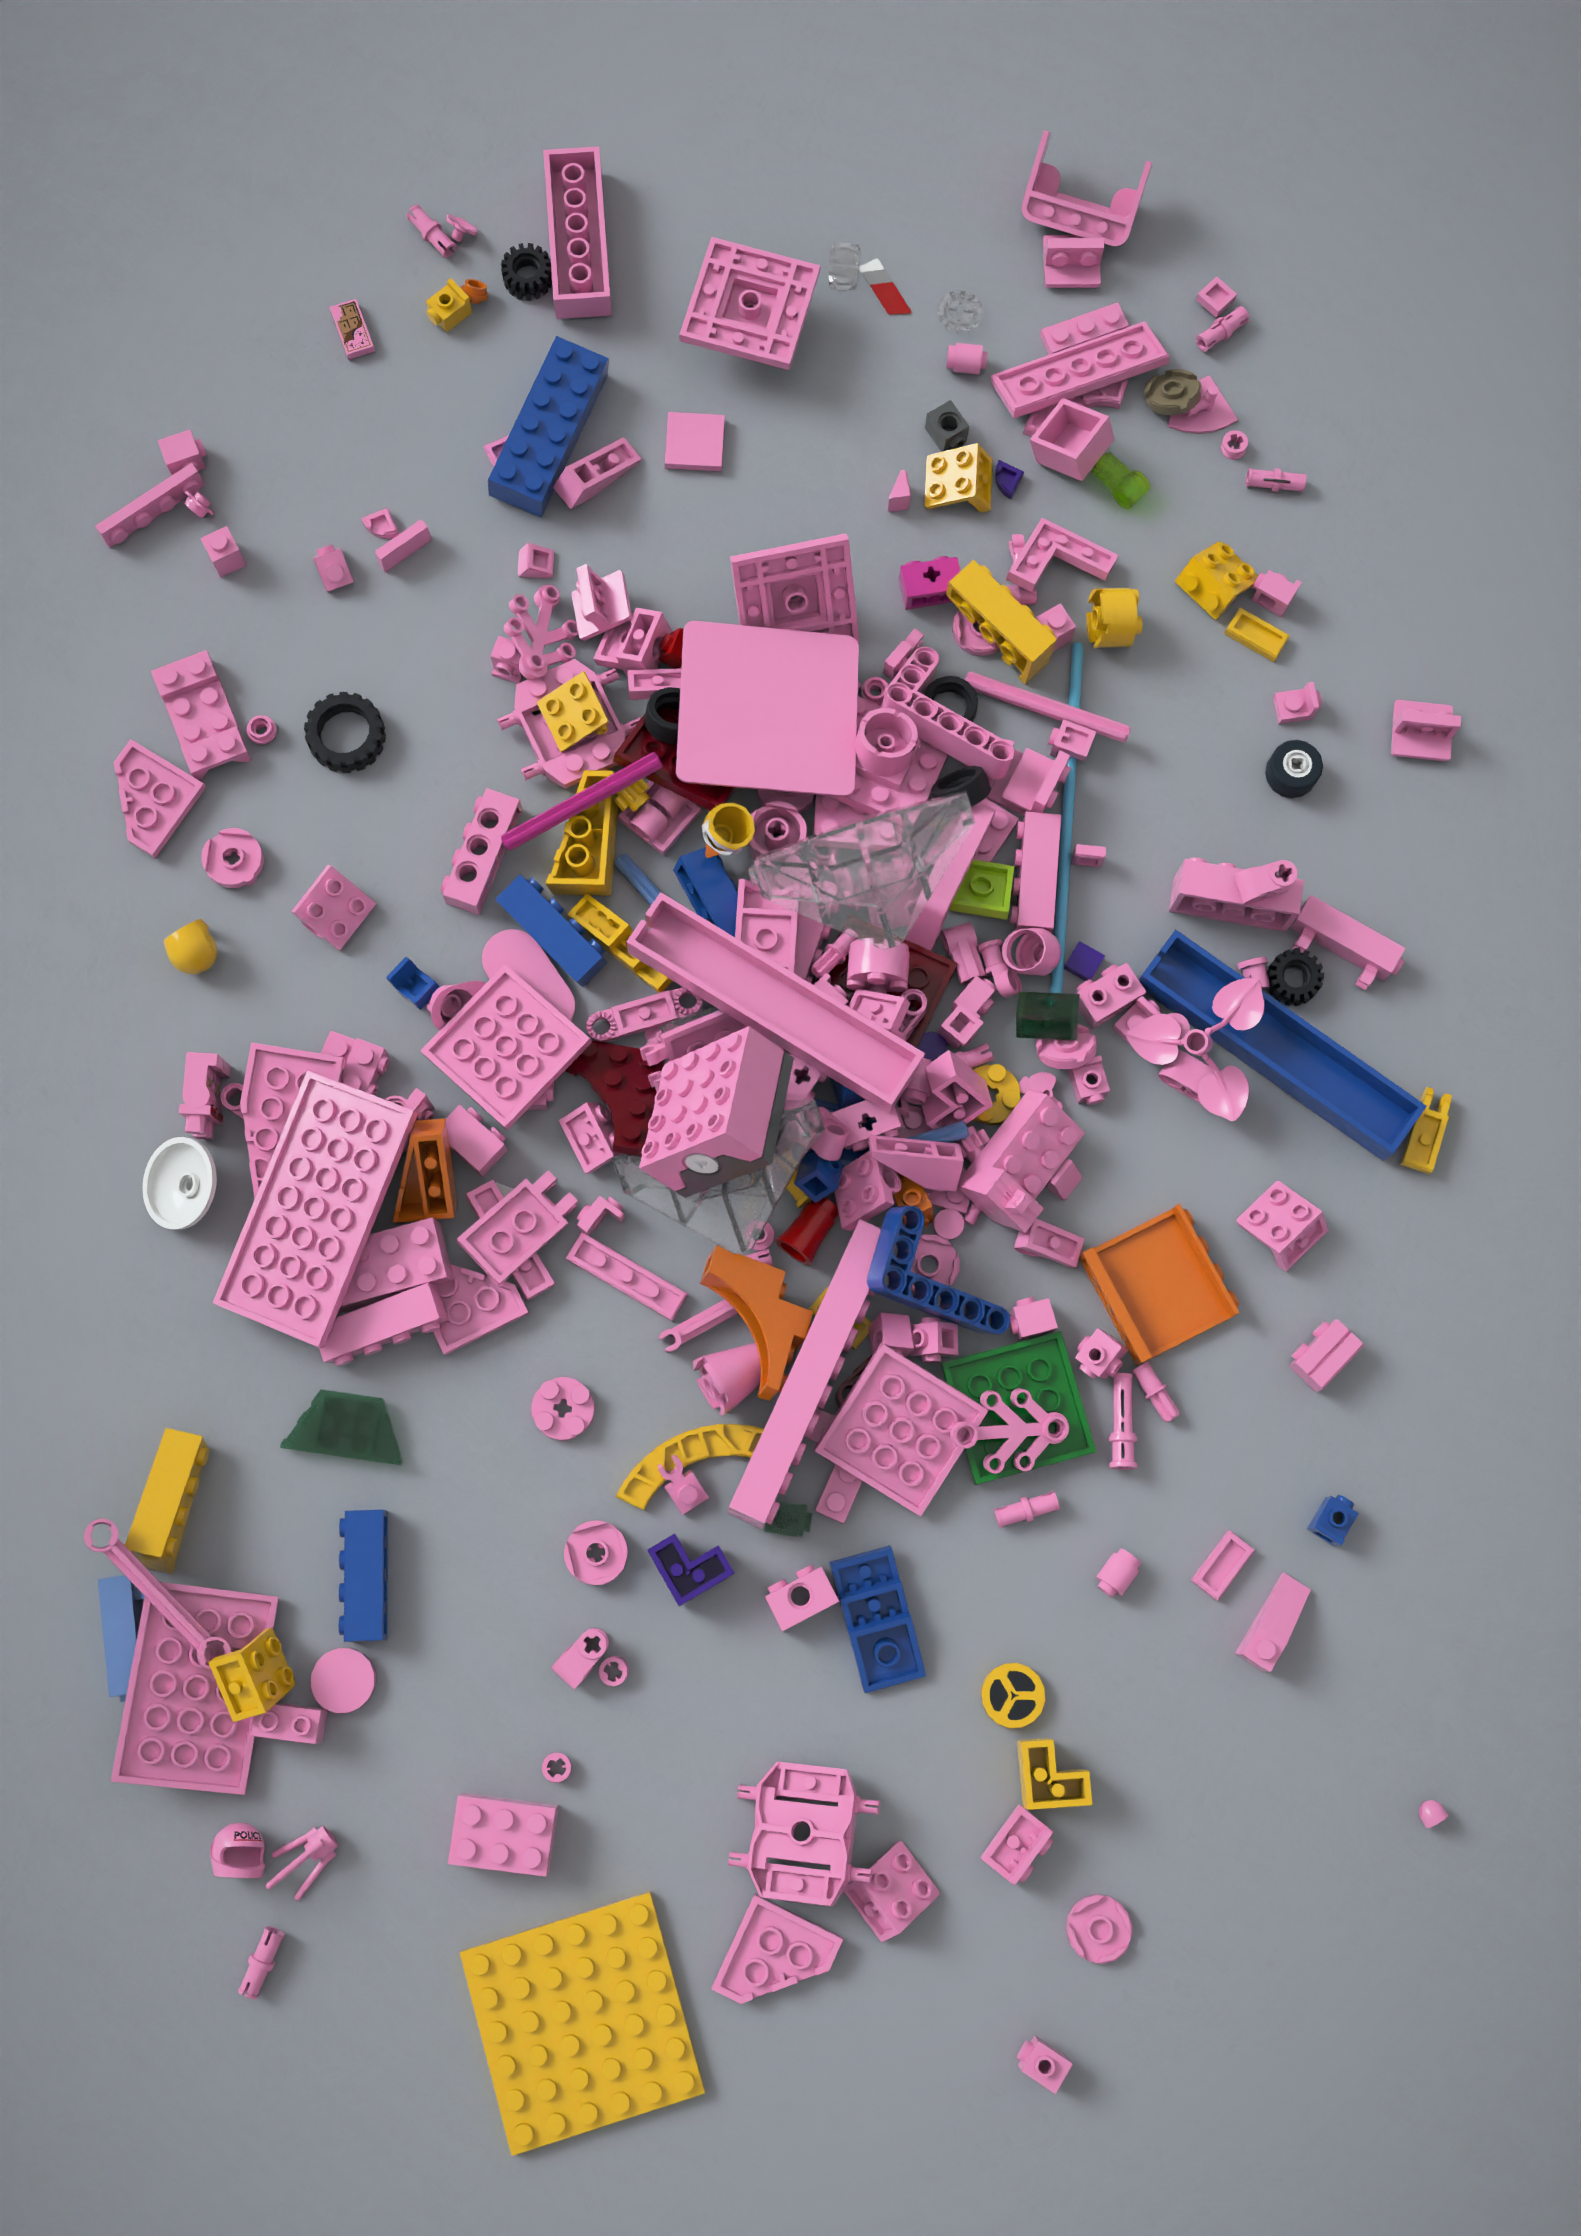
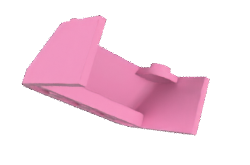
M1044 130L1022 203L1024 217L1028 221L1080 237L1104 238V244L1120 246L1124 244L1130 235L1152 162L1146 161L1138 189H1120L1115 193L1109 208L1058 192L1061 181L1059 171L1056 167L1043 163L1051 138V133Z

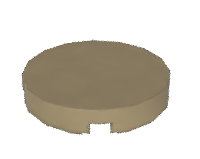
M1183 369L1165 371L1166 374L1161 376L1158 373L1146 383L1144 390L1146 404L1153 412L1161 415L1185 413L1193 409L1201 399V382L1197 380V376L1194 373Z

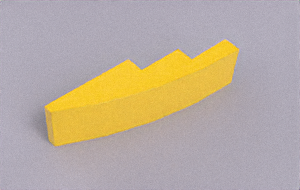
M588 893L567 914L592 939L656 992H663L673 981L628 953L626 941L633 933L630 925Z

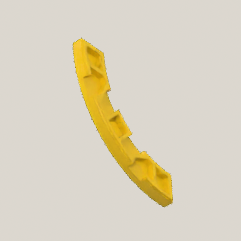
M716 1424L679 1434L656 1447L638 1463L625 1479L615 1497L645 1510L656 1491L667 1481V1479L661 1476L657 1465L661 1463L666 1471H672L675 1468L672 1455H676L681 1460L683 1468L698 1461L720 1456L751 1458L764 1429L751 1425Z

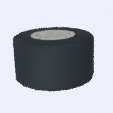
M1301 740L1286 741L1276 748L1267 762L1265 770L1267 782L1272 790L1281 796L1289 798L1302 797L1311 791L1322 775V757L1317 749L1308 742Z

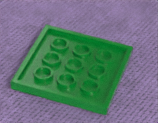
M1061 1331L941 1363L945 1382L981 1404L980 1397L985 1391H995L1000 1394L1002 1401L1025 1423H1037L1025 1408L1016 1407L1011 1403L1010 1396L1013 1390L1022 1388L1030 1392L1032 1399L1045 1412H1057L1065 1416L1069 1423L1067 1437L1060 1443H1049L1037 1457L1031 1470L1097 1452ZM1023 1392L1017 1396L1019 1404L1025 1401ZM993 1394L987 1398V1404L992 1406L995 1403ZM989 1410L979 1427L1008 1425L993 1410ZM1055 1422L1050 1423L1048 1426L1050 1433L1056 1430ZM1027 1436L1008 1458L1004 1469L998 1474L986 1471L983 1466V1460L988 1454H995L1007 1438L977 1440L974 1446L964 1448L974 1484L978 1485L1025 1472L1014 1466L1013 1458L1020 1451L1026 1452L1037 1436ZM1023 1456L1020 1459L1021 1467L1027 1465V1456ZM996 1458L990 1461L991 1469H995L998 1466Z

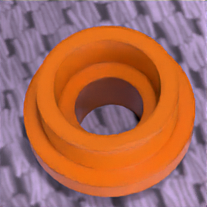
M467 279L465 284L461 286V289L469 296L470 303L480 304L481 301L488 299L487 285L479 280Z

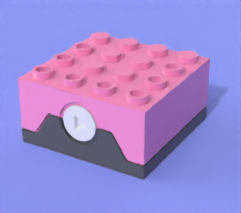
M748 1026L666 1063L661 1071V1081L658 1092L655 1095V1105L652 1117L648 1123L649 1130L646 1142L642 1148L639 1169L673 1191H676V1193L684 1198H687L771 1165L794 1057Z

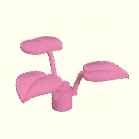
M1243 978L1224 986L1216 994L1212 1005L1213 1012L1218 1017L1223 1018V1021L1210 1028H1206L1205 1031L1199 1029L1190 1030L1182 1040H1179L1182 1029L1178 1021L1167 1014H1155L1147 1017L1137 1026L1127 1031V1040L1142 1058L1157 1065H1166L1174 1062L1179 1054L1178 1045H1184L1188 1052L1202 1056L1212 1068L1214 1074H1208L1200 1081L1197 1090L1199 1101L1209 1112L1226 1118L1229 1121H1236L1243 1113L1248 1102V1080L1245 1074L1236 1066H1227L1219 1071L1217 1065L1208 1055L1213 1046V1040L1210 1035L1225 1027L1228 1022L1236 1030L1251 1029L1260 1022L1265 1007L1261 981L1258 978Z

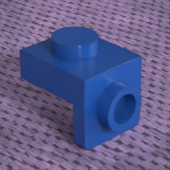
M405 957L387 976V980L398 993L420 1010L430 1001L432 994L440 988L433 979L418 969L408 957Z

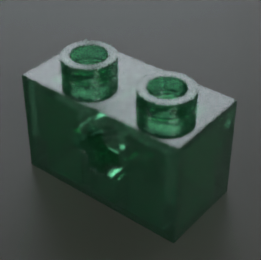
M1019 992L1016 1012V1038L1077 1040L1080 994Z

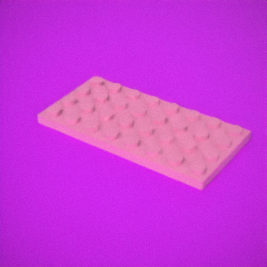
M307 1070L213 1304L316 1347L324 1348L418 1112Z

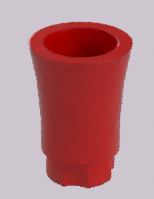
M822 1198L816 1203L813 1200L811 1203H807L793 1223L775 1240L776 1244L796 1261L810 1266L821 1243L835 1223L834 1220L839 1214L837 1206L827 1198Z

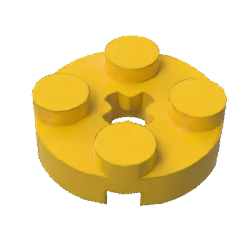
M1000 1064L976 1067L973 1070L986 1081L988 1088L996 1090L998 1094L995 1096L996 1101L992 1102L993 1106L974 1118L973 1121L989 1126L1002 1124L1020 1101L1018 1081L1010 1071Z

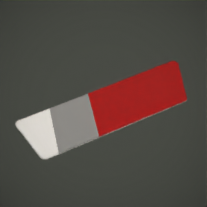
M876 258L859 267L887 314H911L910 308L879 259Z

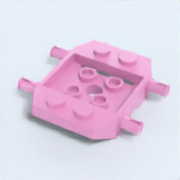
M573 659L548 670L542 678L535 680L527 679L516 684L515 710L512 711L513 713L497 719V722L502 731L518 723L534 750L538 760L537 763L521 769L526 781L542 774L543 777L546 776L548 780L566 789L580 783L584 770L607 771L619 765L613 762L614 754L639 722L640 718L638 717L626 724L619 723L604 692V685L619 680L615 668L599 675L595 674V672L578 660ZM585 671L609 720L607 725L608 731L602 735H597L596 732H593L570 748L560 752L542 713L533 716L532 712L540 709L537 701Z
M776 1762L759 1784H757V1787L739 1784L738 1790L744 1792H737L738 1799L756 1801L755 1829L751 1840L750 1852L744 1854L731 1851L729 1857L741 1859V1861L728 1859L729 1866L745 1867L748 1869L759 1897L833 1907L849 1882L871 1883V1877L860 1876L859 1874L872 1875V1869L853 1867L851 1859L856 1816L860 1812L879 1815L880 1809L873 1807H880V1800L861 1799L857 1795L847 1769ZM784 1797L836 1803L838 1807L775 1800V1798ZM800 1823H807L811 1829L810 1836L805 1841H797L794 1836V1829ZM768 1858L831 1865L829 1871L767 1863Z

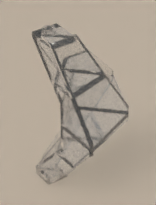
M965 790L869 814L753 858L751 861L752 867L748 868V872L753 886L758 884L762 898L877 948L886 950L903 943L973 828L975 818Z
M815 1099L785 1100L772 1164L687 1198H684L676 1193V1191H673L639 1169L642 1157L620 1153L612 1157L614 1171L617 1177H619L625 1194L729 1252L737 1254L753 1249L800 1161L825 1128Z

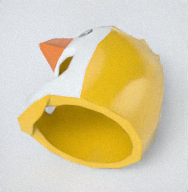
M733 802L719 804L706 815L702 824L703 839L706 844V858L719 854H738L750 844L755 827L753 817L744 806Z

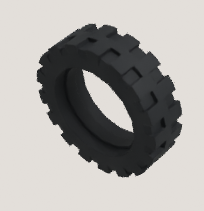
M339 692V695L329 694L325 700H319L314 704L315 708L313 711L310 710L308 712V722L304 724L305 740L312 755L322 766L326 765L329 770L334 772L342 770L343 773H351V770H363L365 765L368 763L371 765L376 761L375 757L377 754L380 755L382 753V744L386 741L385 725L378 709L373 706L369 699H363L357 693L350 695L348 692ZM345 712H353L363 716L369 724V734L366 741L358 749L348 753H337L329 750L323 744L321 732L325 723L333 716Z

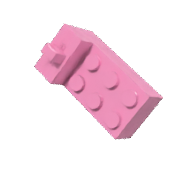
M1028 1090L960 1178L957 1187L994 1223L1026 1233L1033 1221L1044 1209L1035 1199L1084 1136L1085 1132L1047 1094Z

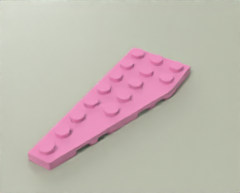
M251 1042L240 1105L249 1152L254 1199L307 1070L340 1083L344 1057Z

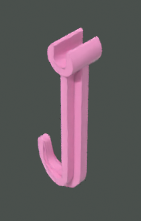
M724 1299L672 1329L664 1330L660 1333L658 1339L660 1340L667 1335L674 1338L673 1345L665 1348L664 1351H674L681 1344L736 1315L738 1312Z

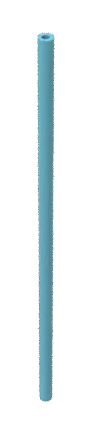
M1075 642L1072 644L1068 705L1080 709L1084 644ZM1071 756L1067 763L1071 770L1063 784L1054 936L1060 943L1062 954L1059 964L1051 972L1049 1005L1053 1007H1060L1062 1005L1077 758Z

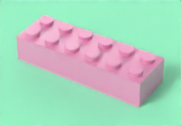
M599 146L543 150L553 301L556 319L612 316Z

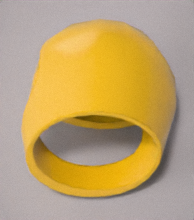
M202 919L185 925L163 941L171 964L177 970L186 974L196 975L207 971L217 958V944L208 931L209 926Z

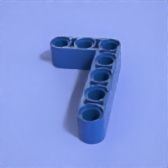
M896 1206L889 1209L885 1215L867 1275V1284L870 1290L875 1294L948 1322L958 1324L977 1333H1004L1010 1325V1316L1003 1307L911 1272L924 1227V1214L916 1206ZM904 1215L906 1216L907 1220L905 1226L902 1221ZM895 1244L897 1245V1248H898V1253H897L896 1256H895V1254H894V1246H895ZM886 1274H887L888 1277H889V1284H888V1286H886V1284H885V1276H886ZM912 1285H914V1287H915V1294H914V1296H912V1293H911V1287H912ZM939 1295H940V1298H941V1303H940V1305H938V1302H937V1299H938V1296H939ZM964 1305L966 1306V1314H965V1316H964V1313H963V1307H964ZM991 1315L992 1320L991 1324L989 1325V1316Z

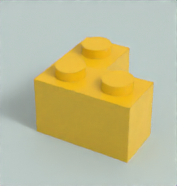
M1053 1739L1017 1740L1022 1805L1025 1809L1092 1805L1089 1771L1084 1768L1056 1770Z

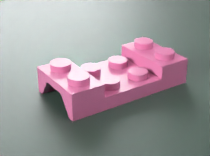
M207 650L151 671L180 741L181 750L190 773L194 778L200 781L209 769L230 761H252Z
M739 879L735 938L793 973L795 971L800 882H792L783 887L757 886L746 879Z

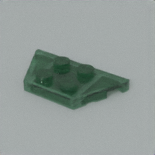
M320 1389L312 1400L311 1406L307 1411L303 1412L297 1421V1425L280 1445V1448L399 1466H402L403 1463L385 1399Z

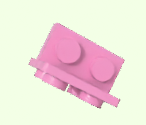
M1044 235L1045 287H1100V263L1104 251V238H1084L1077 235Z
M587 564L577 568L578 582H576L578 590L572 592L578 634L582 641H586L632 619L625 576L621 570L600 578Z
M1396 700L1393 708L1392 756L1449 761L1451 758L1452 737L1461 727V716L1453 715V706Z

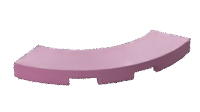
M1128 379L1068 400L1087 408L1113 407L1119 409ZM1057 404L1032 412L1023 434L1033 436Z

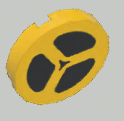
M1004 1663L992 1669L985 1677L981 1688V1699L987 1715L994 1722L1007 1728H1023L1034 1722L1041 1714L1045 1703V1689L1039 1675L1030 1667L1019 1663Z

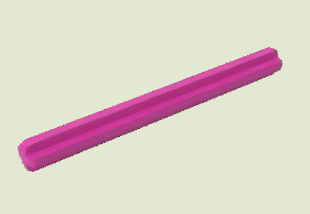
M652 752L504 833L501 836L504 846L508 850H513L661 769L662 762L659 756Z

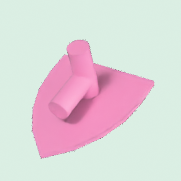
M1209 375L1199 380L1202 386V395L1199 403L1185 413L1170 415L1168 427L1182 432L1208 433L1228 427L1238 422V419Z

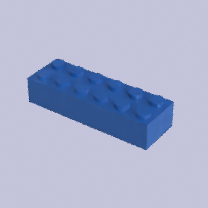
M558 336L555 337L488 478L489 496L542 518L554 492L553 486L564 471L606 381L609 358Z

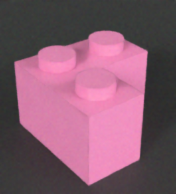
M950 1050L925 1066L931 1094L930 1098L926 1099L925 1105H922L926 1124L933 1130L960 1121H964L967 1124L993 1106L986 1081Z

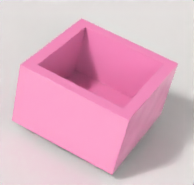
M1062 398L1031 437L1030 443L1036 463L1083 481L1115 439L1109 416Z

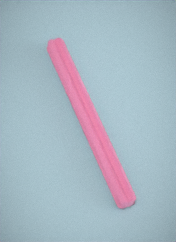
M968 672L965 678L975 689V692L1059 721H1063V719L1097 731V734L1120 742H1126L1129 737L1131 727L1120 722L974 672Z

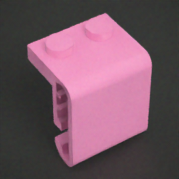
M1004 739L1012 746H1014V741ZM1026 748L1024 754L1015 750L1013 760L1004 778L998 780L987 777L991 792L986 798L1022 816L1025 815L1026 811L1044 813L1046 807L1052 808L1059 794L1055 791L1058 783L1064 784L1069 775L1071 767L1067 766L1070 755L1059 751L1055 760H1052L1029 748Z

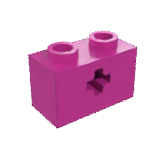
M940 556L933 561L920 562L915 560L901 565L899 582L905 610L952 603L946 592L949 581L960 572L958 557Z

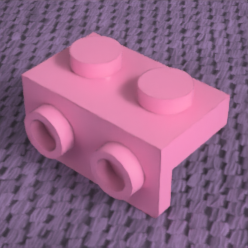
M1018 1804L980 1858L1015 1886L1018 1881L1023 1883L1029 1877L1034 1868L1031 1863L1038 1854L1043 1856L1053 1842L1050 1838L1053 1831Z

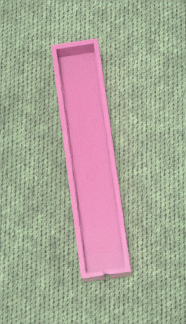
M661 892L645 914L646 922L641 920L626 941L630 955L747 1027H752L773 1043L890 1114L921 1066L925 1055L924 1052Z
M859 1219L730 1503L729 1515L759 1529H763L765 1523L772 1525L780 1503L775 1502L778 1494L785 1496L794 1475L788 1471L791 1465L798 1467L807 1446L801 1442L804 1436L811 1438L820 1417L814 1413L817 1407L824 1408L833 1388L827 1384L830 1379L836 1381L846 1359L840 1355L842 1351L849 1353L858 1332L857 1329L853 1328L855 1322L860 1325L862 1324L871 1303L866 1300L867 1295L872 1297L875 1295L868 1287L867 1275L881 1228Z

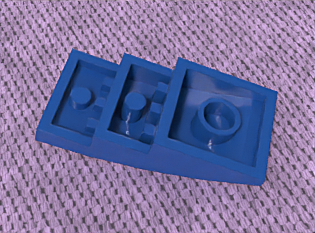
M891 1546L829 1562L864 1693L925 1677L926 1673L912 1618L908 1610Z

